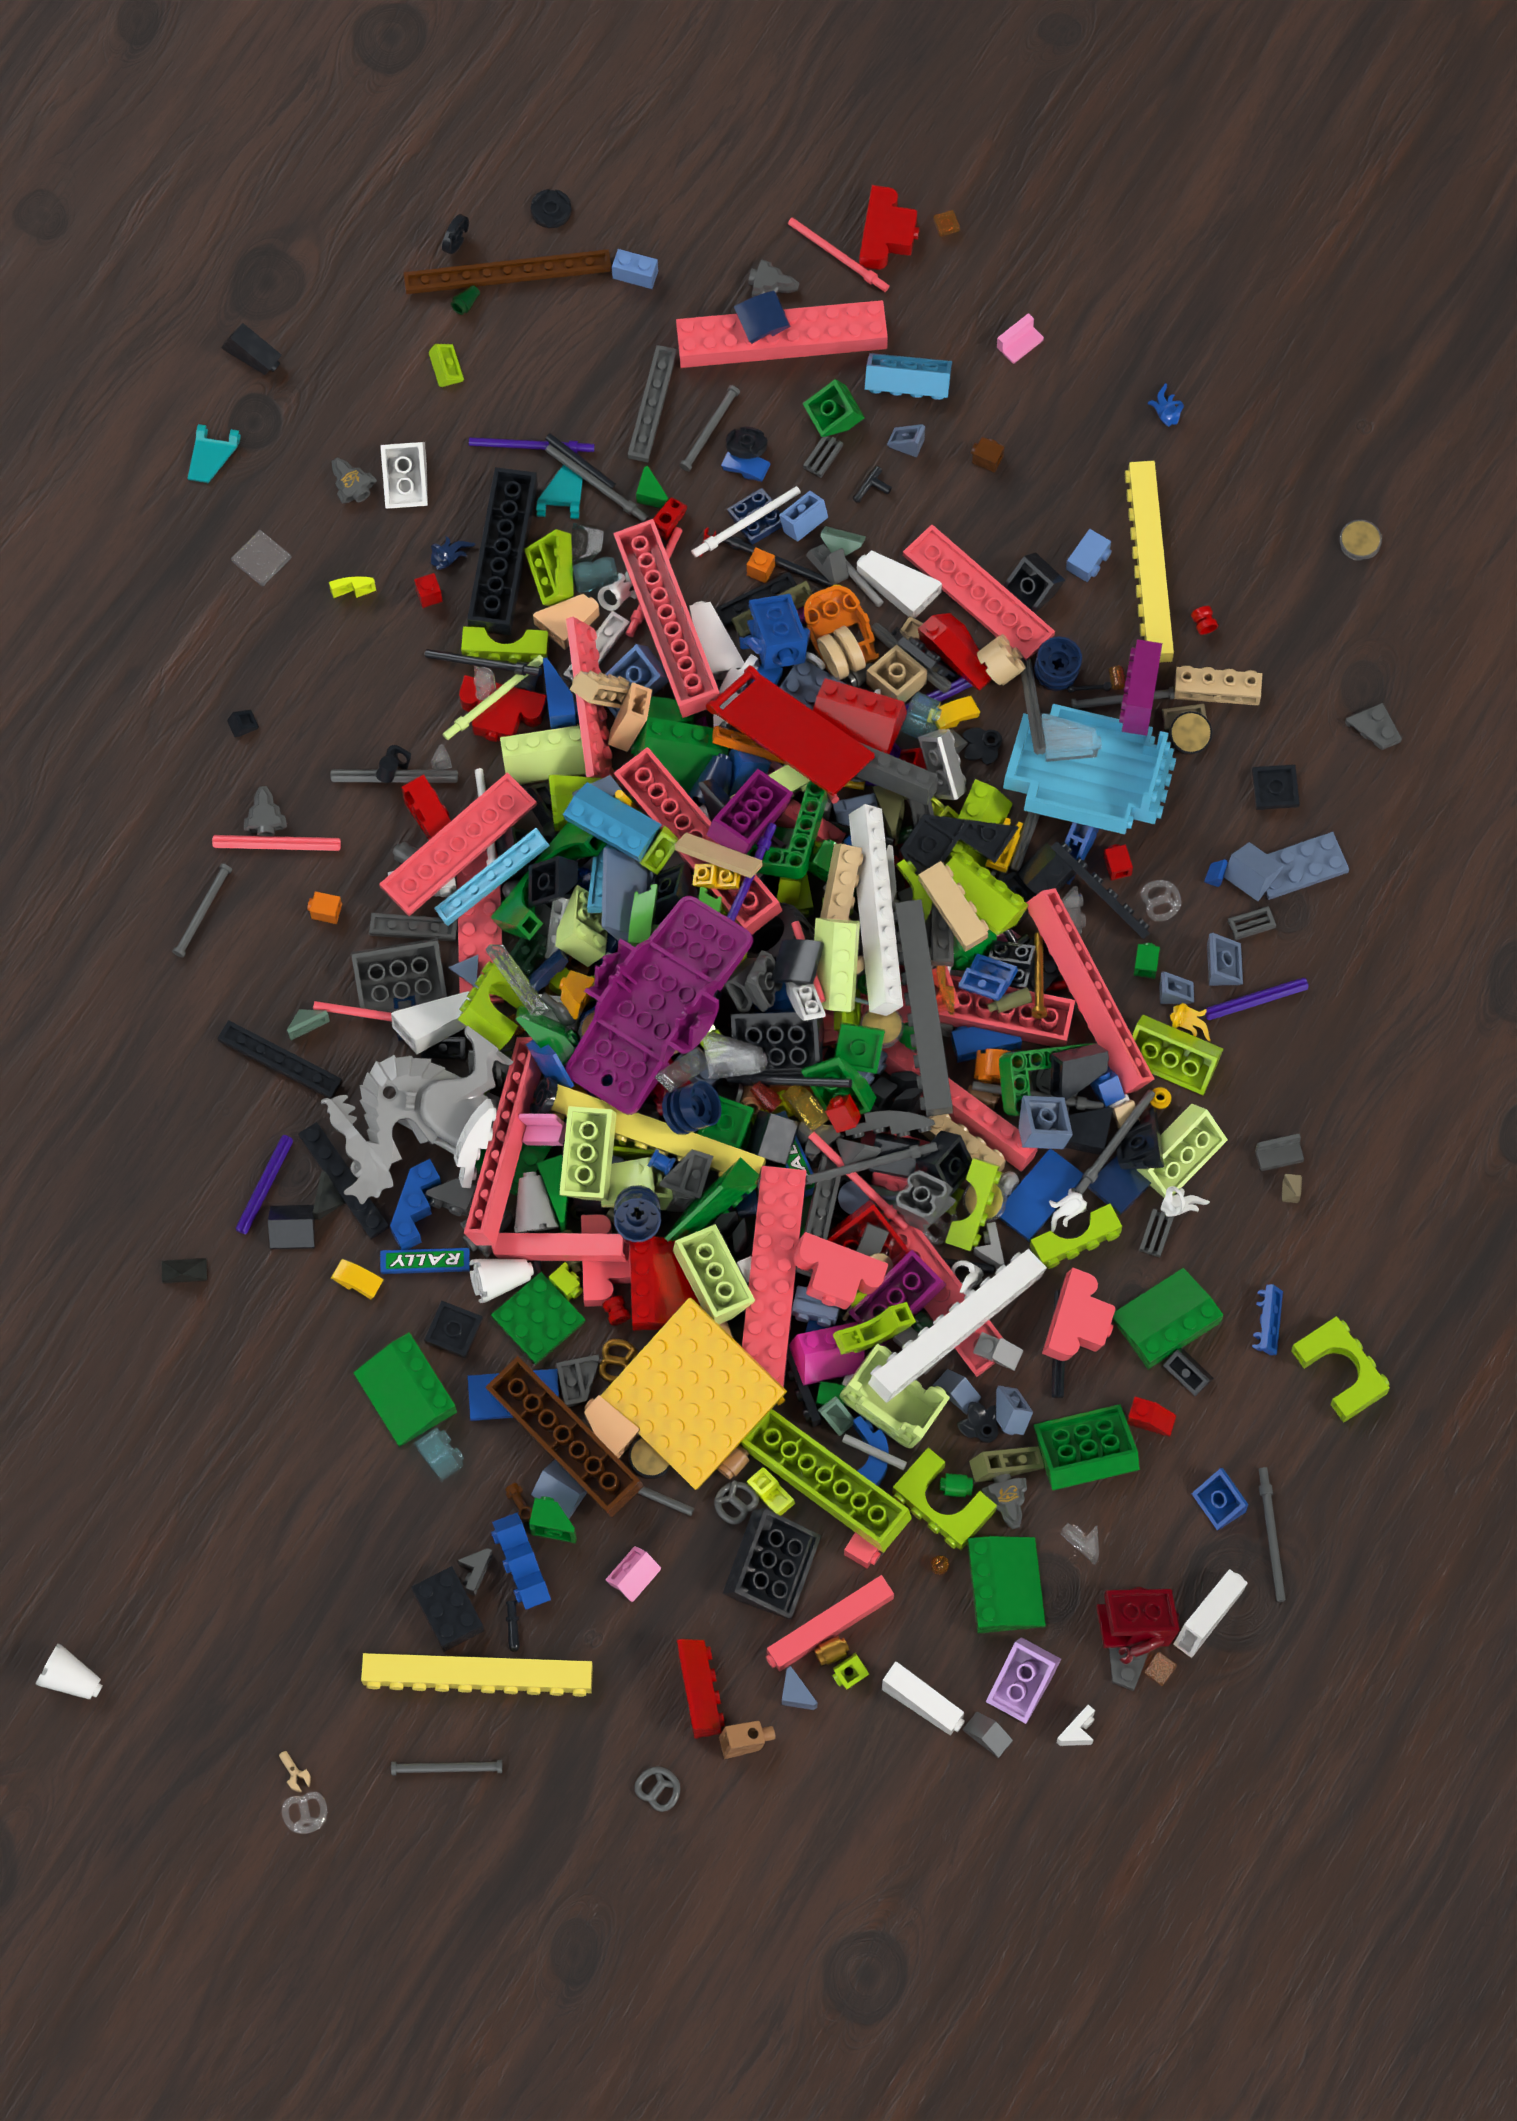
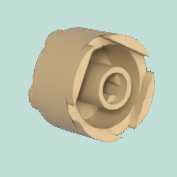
M1001 634L978 651L977 656L981 664L985 662L988 675L997 684L1004 686L1024 671L1026 667L1020 660L1023 658L1021 652L1016 647L1013 649L1009 645L1010 642L1006 636Z

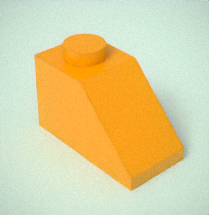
M571 970L567 977H563L560 982L559 989L562 990L560 1000L572 1018L578 1020L591 998L584 990L594 986L595 978Z

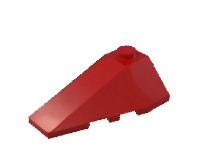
M951 613L932 615L918 628L919 638L930 651L933 650L940 655L942 661L978 691L992 680L986 672L987 666L985 662L981 664L978 659L977 652L980 650L966 626Z

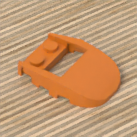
M831 586L812 594L807 599L804 605L807 628L810 630V638L814 650L823 662L817 639L826 634L834 633V630L842 626L850 627L858 624L864 641L858 644L863 653L865 663L868 664L878 660L879 654L875 652V639L869 624L870 620L867 613H864L858 598L850 589L843 586Z

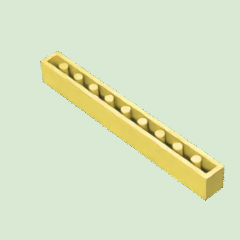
M1155 461L1129 462V469L1125 470V483H1129L1130 489H1127V502H1131L1132 507L1129 508L1128 514L1129 521H1133V527L1130 528L1131 540H1135V546L1132 547L1133 559H1137V566H1134V576L1139 579V585H1136V596L1141 599V604H1138V616L1142 617L1143 623L1140 624V636H1144L1145 641L1163 643L1160 662H1172L1174 650Z
M558 1085L556 1099L550 1110L552 1114H556L564 1121L567 1118L568 1106L611 1109L617 1113L614 1139L624 1143L630 1140L635 1142L634 1146L643 1150H647L648 1147L655 1150L657 1148L661 1154L667 1157L668 1155L677 1157V1162H680L691 1149L712 1155L713 1159L710 1169L718 1172L719 1177L741 1157L760 1175L755 1182L758 1185L762 1166H765L766 1159L696 1133L691 1132L687 1135H678L665 1122L637 1112L633 1115L623 1114L601 1099Z
M363 1653L361 1681L363 1685H367L368 1689H380V1686H390L389 1688L392 1690H403V1687H412L416 1691L435 1688L436 1691L447 1692L449 1688L458 1689L459 1692H472V1689H481L483 1693H494L495 1690H504L506 1694H517L518 1691H527V1694L530 1695L550 1692V1695L561 1696L563 1692L573 1693V1696L582 1697L586 1696V1693H592L593 1665L592 1661Z

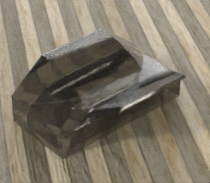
M573 523L571 535L572 565L591 566L593 558L602 552L604 531L597 529L594 525Z

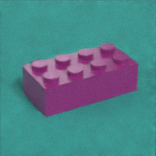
M1137 639L1136 648L1131 647L1129 660L1133 661H1129L1128 677H1126L1124 693L1128 694L1123 695L1121 706L1123 710H1121L1119 723H1123L1122 732L1144 736L1148 734L1163 643Z
M757 769L712 820L706 835L724 847L747 854L759 841L760 837L764 835L768 824L774 823L786 810L793 792Z
M911 1250L885 1275L882 1284L877 1290L865 1296L848 1313L859 1324L875 1318L890 1306L907 1302L913 1317H915L946 1284ZM891 1339L881 1343L880 1345L885 1346Z

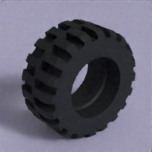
M780 903L782 912L752 934L753 943L748 950L747 958H757L761 950L772 954L776 962L782 940L796 939L791 925L795 921L800 922L805 940H814L815 929L795 906ZM779 940V942L769 950V948Z

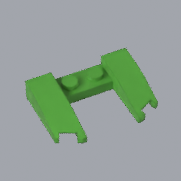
M657 884L651 885V890L638 894V891L634 893L628 943L634 947L649 939L659 926L654 925ZM700 887L699 900L721 913L722 897L719 896L715 899L706 894L708 891L706 888Z

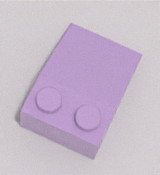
M1021 1637L1014 1643L986 1702L1026 1724L1049 1685L1061 1659Z

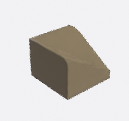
M1284 1175L1282 1186L1283 1202L1298 1203L1300 1201L1301 1175Z

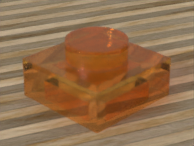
M953 210L934 215L933 220L940 237L960 231V226Z

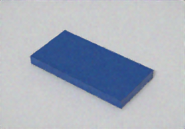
M1049 1149L1004 1201L1001 1209L995 1216L1030 1242L1059 1208L1051 1207L1049 1201L1058 1202L1066 1197L1069 1189L1076 1188L1082 1181L1083 1173L1054 1150Z
M557 1369L533 1371L559 1397ZM499 1373L468 1376L471 1421L514 1418L485 1388Z

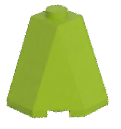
M549 775L555 831H560L568 822L565 820L563 813L573 798L572 792L582 788L587 782L591 784L601 778Z

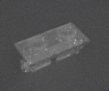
M474 666L476 697L479 700H485L491 691H496L495 676L486 667L479 668Z

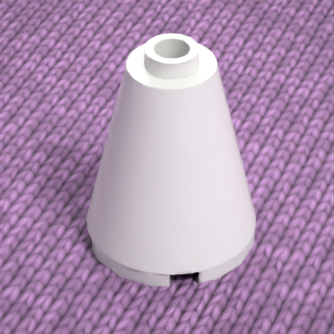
M473 1259L470 1261V1265H474V1270L470 1271L471 1282L475 1295H480L482 1298L478 1300L480 1303L492 1300L530 1281L531 1276L534 1274L531 1262L528 1263L526 1259Z
M59 1643L53 1650L42 1674H40L36 1682L38 1686L86 1699H91L92 1696L97 1697L103 1686L99 1684L101 1679Z

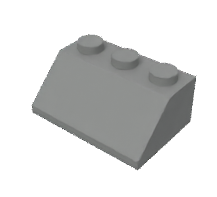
M939 729L919 736L918 739L927 770L938 774L935 798L958 799L967 791L965 786L966 778L961 772L960 757L956 753L955 739L950 729Z

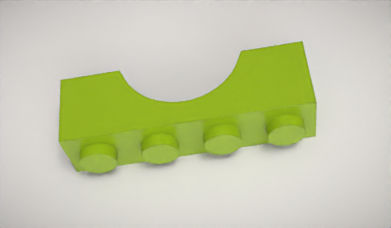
M463 627L462 655L509 661L511 663L521 661L532 662L539 655L548 659V631L526 630L523 637L511 644H500L493 641L483 627Z
M978 1158L972 1159L966 1180L971 1183L976 1191L977 1204L969 1217L963 1220L952 1221L945 1243L968 1251H972L973 1247H978L981 1235L978 1232L980 1226L984 1227L988 1214L985 1211L987 1205H992L995 1196L992 1190L994 1184H999L1002 1172L999 1171V1165Z
M1108 1204L1090 1213L1089 1228L1081 1236L1065 1239L1049 1231L1031 1239L1030 1248L1033 1254L1050 1269L1060 1263L1059 1261L1065 1258L1070 1260L1080 1254L1079 1252L1085 1249L1090 1251L1097 1248L1100 1242L1115 1240L1120 1236L1122 1225L1112 1205Z

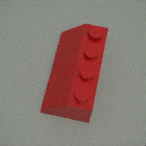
M679 1639L677 1640L678 1653L694 1739L721 1734V1727L725 1726L723 1712L718 1713L717 1704H721L719 1691H714L712 1683L717 1682L715 1669H710L708 1660H712L710 1646H705V1640Z

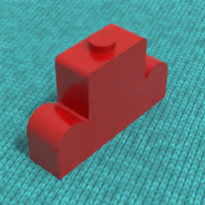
M876 185L871 187L859 257V264L864 268L875 270L885 268L888 264L889 253L911 255L914 239L918 240L919 227H916L917 210L898 207V194L893 188Z
M464 675L459 692L462 708L470 712L503 684ZM513 687L472 720L473 734L496 742L497 740L500 741V737L516 735L521 720L529 727L538 726L544 718L548 705L547 695Z

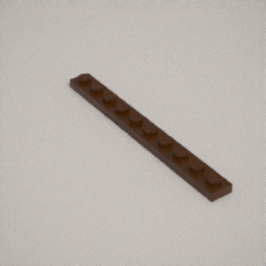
M609 249L410 271L404 272L406 294L469 288L472 285L477 287L612 271Z

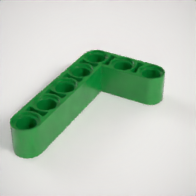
M812 781L808 782L788 850L770 847L769 851L765 852L762 859V867L757 873L790 879H801L806 875L828 797L825 790ZM757 844L746 855L754 857L758 848Z
M1094 1043L1003 1053L999 1058V1071L1004 1112L1009 1116H1020L1022 1097L1031 1096L1028 1071L1051 1068L1050 1055L1052 1053Z

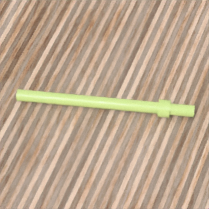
M539 655L528 666L539 667L543 664V657ZM529 674L525 676L514 675L464 717L460 716L454 721L455 724L443 733L445 739L449 740L459 731L465 730L472 720Z

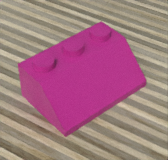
M857 1322L798 1334L792 1340L789 1347L803 1386L845 1377L857 1371L864 1361V1351L858 1353L853 1351L841 1355L833 1337L836 1331L858 1325Z

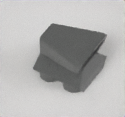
M761 950L757 958H745L725 983L730 996L740 1012L749 1011L753 1003L762 1012L774 1005L775 992L781 990L783 983L777 984L771 981L776 963L772 954Z
M814 1114L809 1115L799 1124L796 1133L811 1169L819 1166L822 1151L808 1138L813 1132L819 1135L831 1148L837 1146V1138L842 1139L844 1137L842 1132H836L833 1125H827L825 1121Z
M918 1170L908 1177V1184L904 1190L897 1194L893 1208L904 1216L907 1224L925 1231L954 1205L956 1200L949 1196L953 1188L948 1183Z

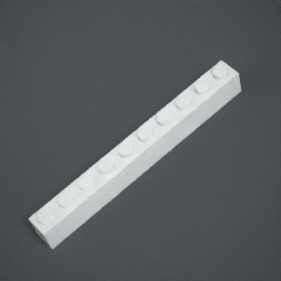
M864 804L849 814L852 846L862 848L861 853L863 854L862 864L858 866L857 875H859V882L856 889L869 1012L888 1016L903 1007L883 815L881 808Z
M1029 1249L1022 1254L1018 1252L1010 1260L1011 1263L1009 1265L1003 1264L998 1268L993 1278L987 1277L980 1284L978 1290L972 1289L964 1297L965 1300L962 1303L956 1302L949 1309L947 1315L941 1314L936 1318L931 1328L925 1327L917 1335L918 1338L916 1340L910 1339L906 1342L900 1353L894 1352L888 1357L885 1365L875 1367L870 1373L872 1377L868 1384L886 1403L889 1402L1038 1281L1047 1267Z

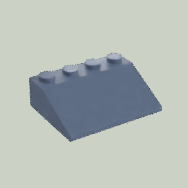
M603 848L602 928L618 941L621 938L628 943L634 893L638 891V894L649 891L655 873L622 852ZM655 918V921H654V925H657V919H656V918Z

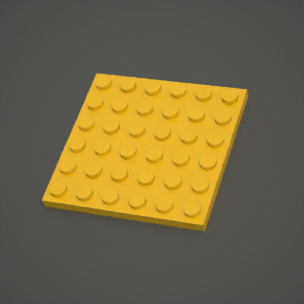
M688 1298L602 1393L601 1397L640 1429L638 1434L697 1490L787 1391L692 1298Z

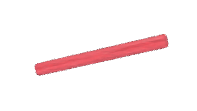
M214 835L212 845L214 848L339 851L341 840L340 838Z

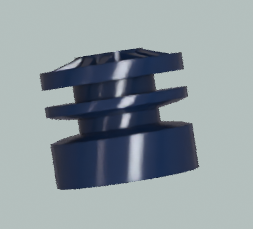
M1058 636L1045 641L1039 648L1035 661L1034 673L1038 682L1048 690L1054 691L1065 690L1069 685H1073L1078 677L1082 662L1080 648L1074 641L1066 637Z
M697 1081L685 1087L671 1090L663 1098L662 1111L664 1119L669 1128L678 1135H687L699 1129L713 1126L718 1123L721 1117L722 1108L719 1096L712 1085L706 1081Z
M642 1185L630 1186L618 1194L614 1203V1224L618 1233L624 1239L632 1242H644L658 1232L661 1224L660 1200L657 1194L650 1188Z

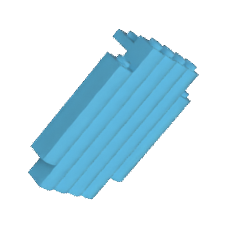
M1053 704L1049 719L1041 718L1046 752L1043 755H1036L1033 749L1028 714L1023 713L1003 788L1027 794L1024 811L1125 834L1127 828L1131 829L1133 819L1155 824L1156 818L1161 819L1164 806H1161L1160 803H1165L1168 790L1164 788L1165 786H1170L1172 774H1169V770H1174L1176 758H1172L1174 749L1170 748L1171 743L1167 742L1169 733L1160 731L1158 743L1155 745V737L1151 736L1153 727L1149 726L1147 736L1122 732L1123 723H1119V719Z

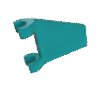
M198 424L187 479L209 483L238 447L241 437L238 430H230L229 442L208 439L207 426Z
M563 465L538 498L537 516H546V505L569 506L570 519H579L583 478Z

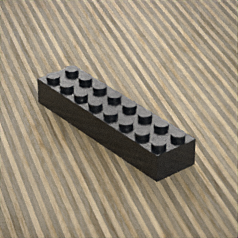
M495 467L468 613V627H483L488 633L511 635L525 559L524 549L527 548L538 486L537 472Z

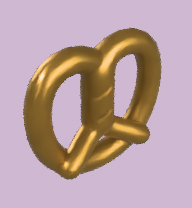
M611 1339L603 1345V1359L599 1365L601 1377L606 1381L613 1382L618 1376L609 1375L606 1372V1365H619L625 1369L629 1365L631 1358L633 1360L638 1355L637 1349L626 1340ZM618 1345L625 1347L629 1352L625 1357L609 1355V1348Z

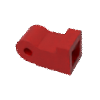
M673 497L666 502L653 518L660 537L666 541L687 510V505Z

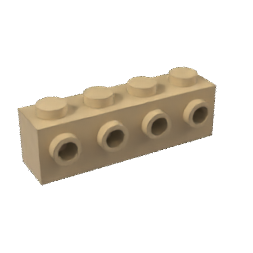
M1191 666L1177 667L1174 699L1259 705L1262 673H1257L1253 670L1238 672L1234 669L1214 670L1211 667H1204L1202 669Z
M591 670L589 673L580 671L574 677L570 690L588 703L620 708L630 688V682L621 676L617 678L611 674L607 676L601 672L597 674Z
M834 844L820 918L851 920L849 913L855 903L853 892L859 882L857 872L858 866H861L863 861L862 848L845 844Z
M940 861L920 873L918 880L966 952L988 938L987 931L989 927L983 919L979 920L975 914L977 909L972 901L968 902L964 897L966 893L961 884L954 882L952 878L954 874L948 865L944 866Z
M948 1114L928 1117L935 1121V1125L931 1126L932 1130L921 1132V1134L932 1141L941 1130L961 1135L972 1159L978 1158L999 1165V1171L1004 1169L1005 1159L1001 1152L987 1147L986 1142L982 1138L972 1136L964 1125L954 1123Z

